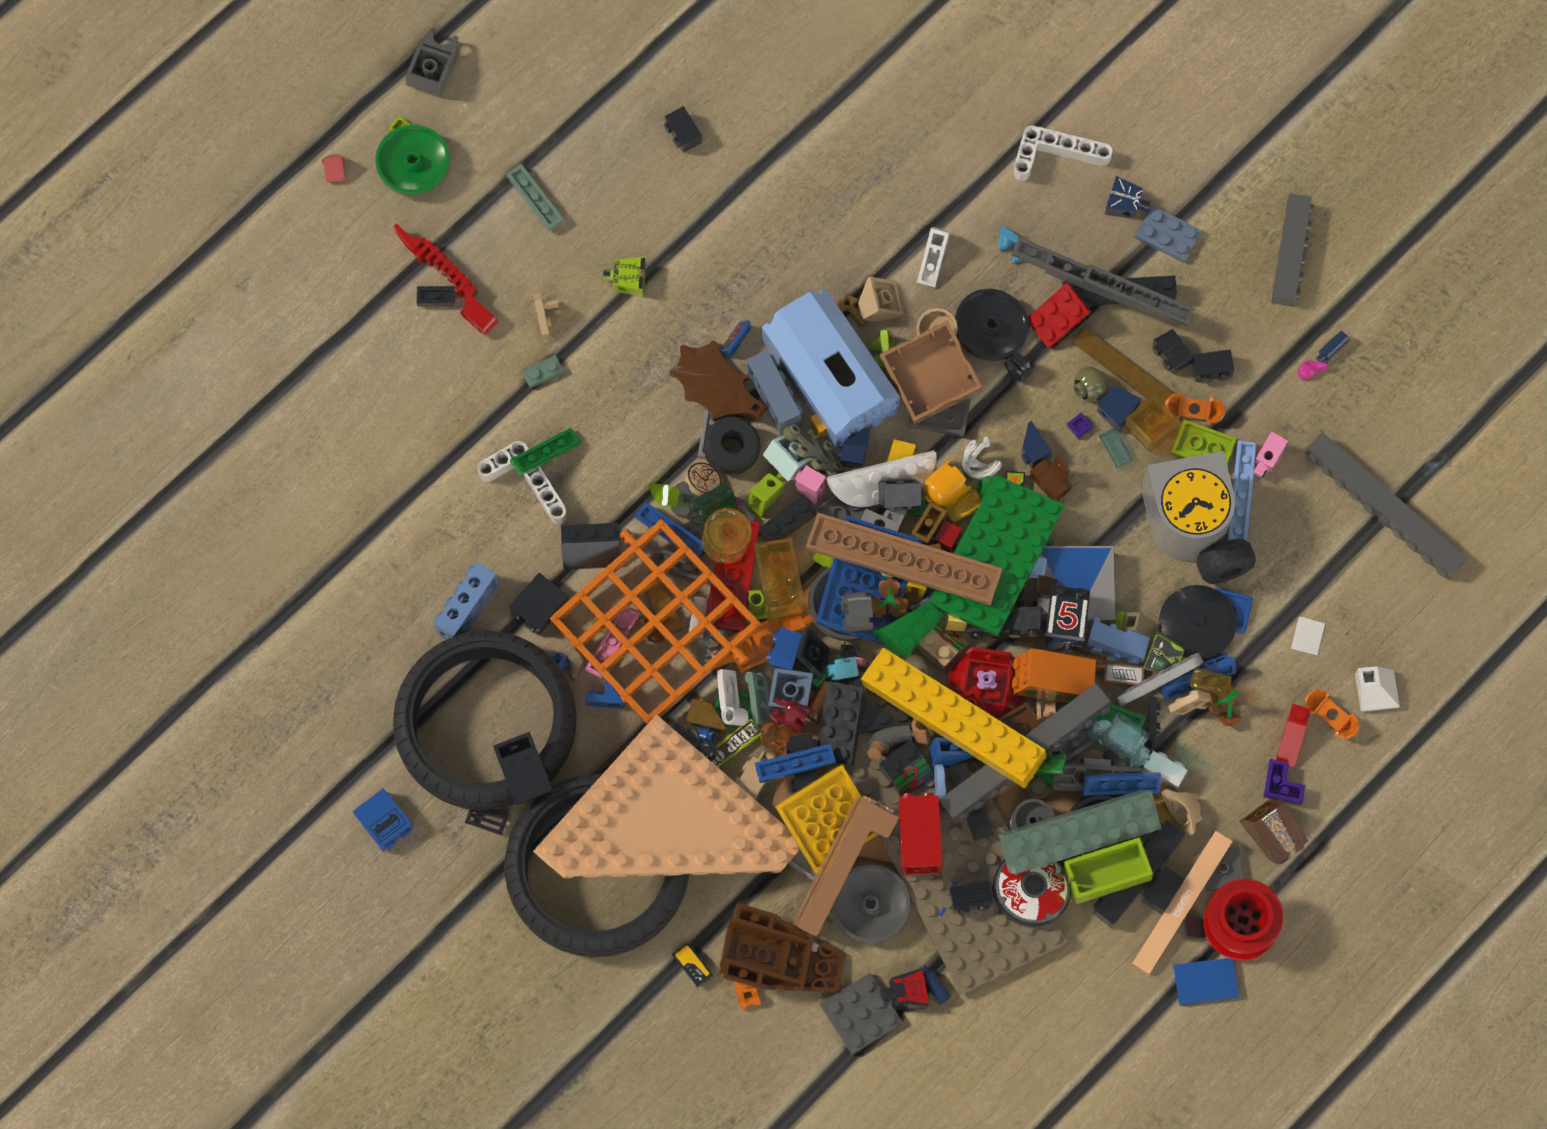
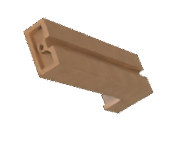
M864 795L862 798L856 796L792 924L817 937L870 830L889 838L899 818L894 815V810L882 804L878 807L876 806L877 801Z

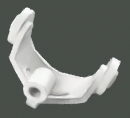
M984 437L983 443L978 447L975 440L969 442L964 450L963 473L972 478L980 479L984 476H993L1000 470L1002 466L1000 461L994 460L989 464H984L976 459L982 449L990 446V437Z

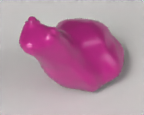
M1306 360L1299 366L1298 376L1301 380L1310 379L1317 372L1327 370L1328 363Z

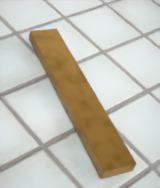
M1086 328L1082 330L1073 341L1075 346L1161 410L1165 408L1166 400L1173 394L1171 391Z

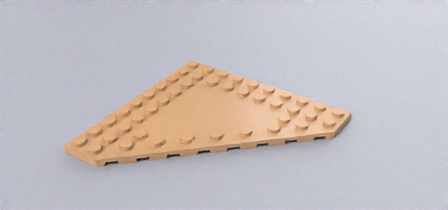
M656 715L538 845L534 853L563 878L577 876L588 878L600 876L626 877L627 875L654 876L658 874L668 876L681 874L708 875V873L735 874L738 872H746V874L762 872L780 873L800 848L789 829Z

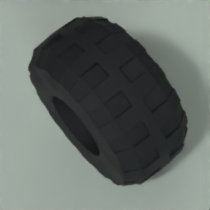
M725 417L717 420L708 429L704 438L703 452L706 460L714 470L728 475L742 474L750 469L758 459L761 447L760 437L755 427L748 421L739 417ZM726 439H735L742 445L743 449L738 453H729L722 447L721 442Z
M1238 538L1221 542L1206 549L1199 555L1196 564L1204 581L1209 584H1219L1235 579L1250 571L1255 566L1256 557L1251 544L1245 539Z

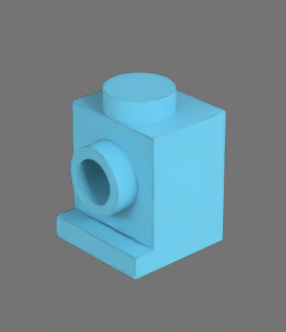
M856 657L834 660L835 664L827 665V673L831 680L859 676Z

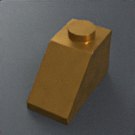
M930 502L911 535L928 544L937 535L944 520H947V510Z
M692 699L686 720L687 726L694 725L696 728H710L715 733L725 735V726L712 704L708 703L709 701L706 699Z

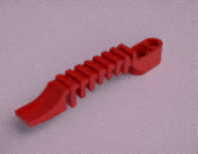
M397 223L394 225L395 233L409 251L418 256L417 260L421 263L424 259H427L426 264L429 267L434 263L436 271L442 269L441 274L444 277L447 275L448 281L450 283L453 282L455 290L458 291L457 296L460 298L462 296L465 297V307L460 311V314L466 321L484 336L498 324L496 317L474 298L478 294L477 287L474 284L472 285L471 280L468 277L466 278L462 271L459 272V268L456 265L453 266L450 259L447 260L443 252L440 253V249L437 246L434 247L431 240L428 241L425 237L410 236Z

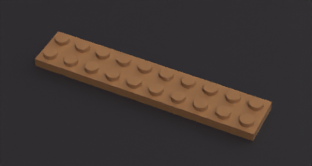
M817 513L806 544V550L991 606L1002 574V568L821 513Z

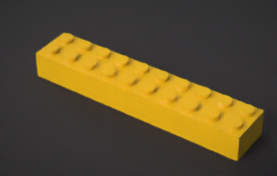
M882 648L861 677L864 687L1024 789L1047 757L1045 749L885 648Z

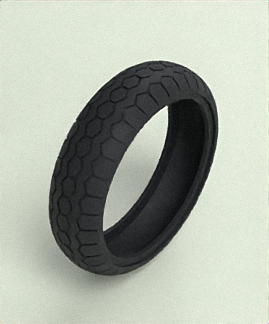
M468 632L451 637L435 645L409 670L400 686L395 701L393 731L397 750L403 764L415 781L427 792L457 807L471 810H496L513 806L515 802L506 779L490 783H472L455 779L435 767L427 759L419 746L417 720L422 701L436 680L453 667L476 659H501L522 666L539 679L548 691L553 703L551 732L544 748L539 754L549 782L554 779L563 767L573 745L576 731V706L571 687L557 663L541 648L524 638L505 632Z
M587 774L563 780L551 786L552 792L536 797L521 813L511 831L504 862L508 894L524 924L537 937L554 948L584 957L619 955L634 950L650 941L668 925L676 914L684 898L689 880V874L665 876L657 897L642 914L622 926L608 930L589 931L570 927L553 918L539 905L530 890L528 880V863L533 844L545 825L560 812L574 806L602 774Z

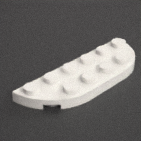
M933 450L826 477L827 483L833 494L848 505L855 507L879 504V481L915 478L921 483L922 489L924 481L935 470L936 452Z

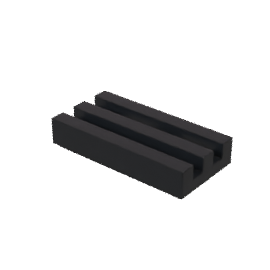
M469 809L465 824L500 836L503 835V830L509 817L490 810H476L502 819V823L473 814L474 810ZM472 817L490 823L492 825L498 826L500 828L499 830L482 825L480 823L471 821L470 819Z

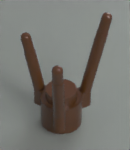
M1073 648L1072 651L1084 656L1065 653L1067 655L1096 660L1095 676H1099V672H1105L1106 657Z

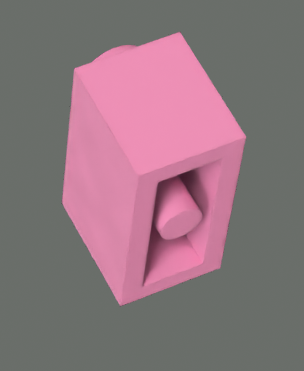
M806 465L804 470L800 469L795 477L797 494L805 495L808 500L817 504L826 489V476Z

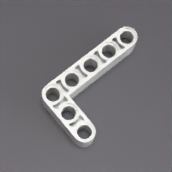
M1028 126L1024 130L1014 167V177L1019 181H1026L1030 177L1037 150L1099 166H1106L1111 161L1112 148L1106 143L1037 126ZM1033 135V136H1035L1036 138H1035V139H1030V138H1028L1027 136ZM1046 140H1052L1053 143H1047ZM1064 144H1069V145H1071L1072 147L1066 148V147H1064L1063 145H1064ZM1086 148L1089 152H1083L1081 149ZM1023 152H1030L1031 155H1024ZM1106 153L1108 156L1102 157L1099 154ZM1025 168L1027 171L1021 172L1018 169Z
M516 441L481 461L478 465V473L482 481H493L514 469L510 463L511 458L517 456L515 452L519 449L524 450V452L529 450L527 445L522 441ZM501 459L508 460L506 464H499ZM541 467L524 474V478L550 520L554 524H563L567 519L566 508ZM486 468L491 469V472L488 474L482 473ZM537 480L544 481L543 484L539 486L534 484ZM547 495L553 496V499L550 501H545L544 497ZM555 511L563 512L562 515L558 517L553 515Z

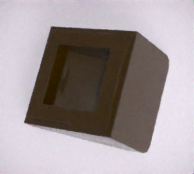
M1038 575L1037 597L1050 598L1052 585L1057 586V579Z

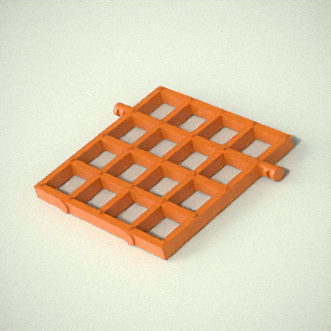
M662 519L637 541L634 534H630L631 531L628 528L624 529L619 537L622 540L625 539L624 542L630 545V547L549 618L570 641L569 644L586 658L616 690L624 703L628 704L646 724L656 715L659 717L664 715L731 654L734 655L733 658L735 660H739L738 663L741 666L745 665L750 657L744 655L745 652L742 649L739 650L738 647L762 627L761 623ZM663 531L679 549L657 567L641 549ZM636 555L652 573L631 591L615 573ZM686 556L702 572V575L681 592L665 574ZM610 579L625 597L604 615L588 596ZM660 580L676 598L654 616L638 598ZM710 581L726 599L705 617L689 601V598ZM583 603L596 616L598 621L577 639L561 620L579 604ZM633 604L649 622L627 640L611 622ZM684 605L700 623L678 641L665 628L662 622L680 606ZM734 606L750 625L729 643L712 624ZM606 627L622 646L600 664L585 648V645ZM657 629L673 647L651 665L635 647L653 630ZM707 630L723 649L702 667L685 648ZM630 653L646 671L624 690L608 671L625 655ZM680 654L693 667L696 673L675 691L658 672ZM653 678L666 691L669 697L648 715L631 696Z

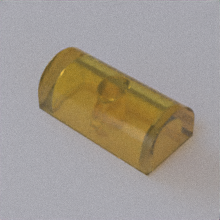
M1197 668L1191 675L1190 685L1195 689L1227 697L1231 692V677Z

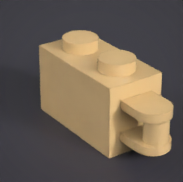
M765 749L761 752L758 759L752 757L750 761L747 760L745 762L741 778L737 777L734 781L756 801L768 781L759 783L755 763L761 762L763 758L766 760L776 758V755Z

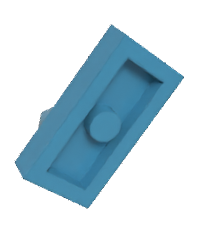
M1002 226L999 231L1001 233L998 239L999 250L1010 248L1021 236ZM1012 256L1013 264L1022 261L1021 259Z

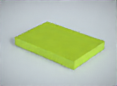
M1184 419L1170 455L1183 459L1224 451L1228 466L1237 438Z

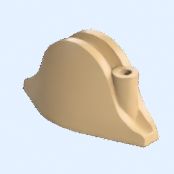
M1168 789L1164 790L1162 795L1172 818L1189 835L1195 833L1196 823L1202 820L1198 800L1187 792L1177 793Z

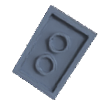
M1152 205L1138 229L1135 239L1185 263L1202 230Z

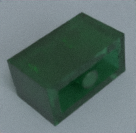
M725 483L692 500L696 518L705 527L738 510L734 492Z

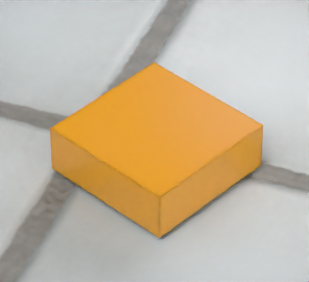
M817 414L811 416V426L819 433V438L826 435V427Z

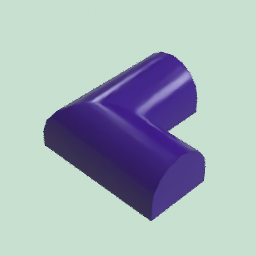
M1269 759L1263 797L1302 805L1305 785L1286 781L1289 763Z

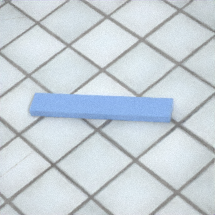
M1240 440L1237 442L1233 479L1235 509L1228 528L1227 541L1238 538L1247 541L1257 442Z

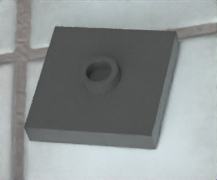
M1239 847L1228 848L1206 883V892L1218 890V888L1229 881L1244 878Z

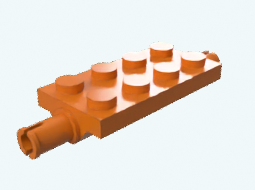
M795 608L761 622L762 627L738 647L739 650L742 649L745 652L744 655L750 657L749 661L741 666L738 663L739 660H735L733 658L734 655L731 654L716 668L718 669L733 662L736 664L740 674H744L770 662L766 660L769 650H774L775 643L772 640L775 631L779 632L780 627L803 634L804 627H811L815 623L810 614L803 618L802 616L799 617ZM741 632L726 638V640L730 643Z

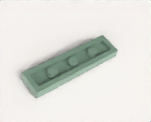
M522 164L506 173L509 181L549 232L564 222V218Z

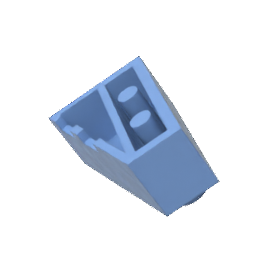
M1095 617L1086 649L1090 650L1093 654L1100 655L1103 653L1109 655L1110 658L1120 660V658L1127 660L1128 663L1133 665L1143 664L1149 637L1129 629L1127 631L1116 629L1117 625L1113 623L1110 626L1100 623V618Z

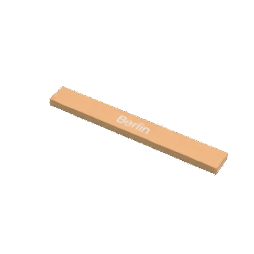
M1215 831L1132 965L1148 975L1150 974L1233 841Z

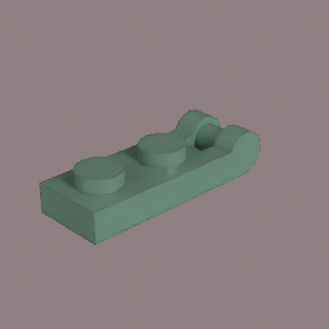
M747 672L745 681L749 685L753 725H772L769 717L771 710L768 706L767 676L765 673Z

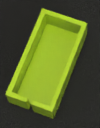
M1140 837L1064 861V870L1069 884H1071L1076 904L1150 881L1153 876Z

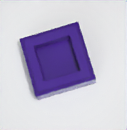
M1082 413L1066 424L1077 439H1080L1093 429L1092 424Z

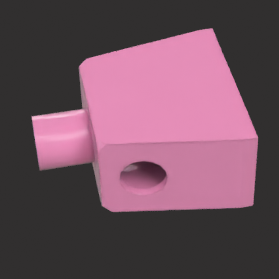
M1271 431L1256 457L1255 463L1257 466L1253 473L1263 478L1267 470L1272 472L1285 452L1288 441Z

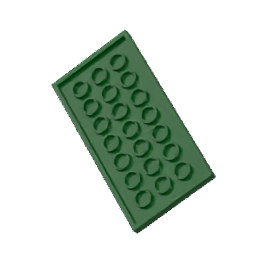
M995 474L954 552L956 555L1002 568V574L991 606L937 589L934 590L929 602L938 610L999 637L1062 515L1065 505Z

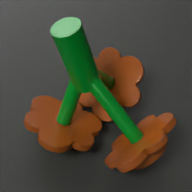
M892 578L881 580L879 582V593L884 594L886 600H881L878 596L871 598L874 616L881 618L883 615H886L888 604V613L895 618L901 617L902 614L907 612L908 601L899 596L894 600L893 595L899 594L900 582L893 581Z
M1222 686L1220 693L1217 695L1211 692V701L1207 702L1209 710L1212 713L1219 714V710L1222 707L1228 706V712H1221L1218 720L1224 726L1237 725L1238 721L1241 720V716L1233 712L1232 707L1240 698L1239 691L1234 687Z

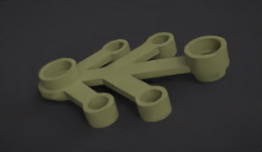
M795 424L788 425L783 430V435L789 441L797 439L802 444L796 451L803 458H813L811 461L813 468L816 470H826L829 476L844 473L843 466L835 461L831 452L834 446L829 441H825L820 447L817 440L820 435L815 429H810L806 434L811 443L799 434L800 429Z

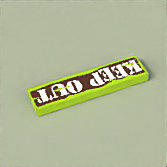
M749 719L744 726H740L717 744V756L712 761L715 766L721 768L761 737L760 735L763 733L760 732L761 730L757 725H753L752 719Z

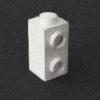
M1153 751L1151 756L1146 755L1141 764L1144 766L1143 773L1159 772L1161 774V782L1175 791L1179 788L1188 771L1182 763L1169 760L1168 756L1162 752L1156 753Z

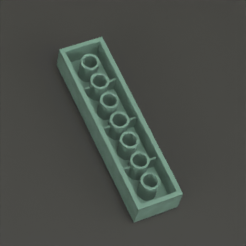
M1140 790L1000 833L999 838L1008 872L1018 874L1159 830L1161 825L1152 791Z

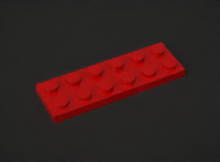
M722 517L713 574L747 608L760 522ZM712 583L706 616L726 599ZM732 606L712 625L718 630L741 632L744 628L745 618Z

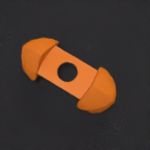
M1183 393L1172 394L1165 402V409L1168 415L1176 420H1179L1181 416L1206 420V424L1220 422L1226 413L1224 404L1212 397L1209 401L1183 398ZM1192 403L1198 404L1200 407L1199 413L1191 414L1189 406Z
M1317 689L1307 694L1305 707L1311 708V715L1316 713L1337 730L1335 732L1336 736L1348 739L1357 735L1359 722L1353 713L1349 716L1329 699L1330 694L1328 692ZM1329 709H1336L1338 711L1337 719H1328L1327 712Z

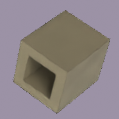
M1141 612L1126 613L1122 630L1127 631L1129 629L1151 638L1155 621Z

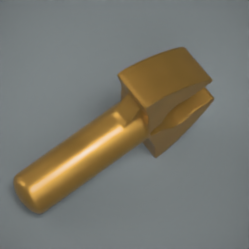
M845 294V298L850 302V306L843 304L842 300L839 299V309L842 313L849 312L860 326L865 325L866 321L862 320L861 314L855 308V305L858 304V299Z

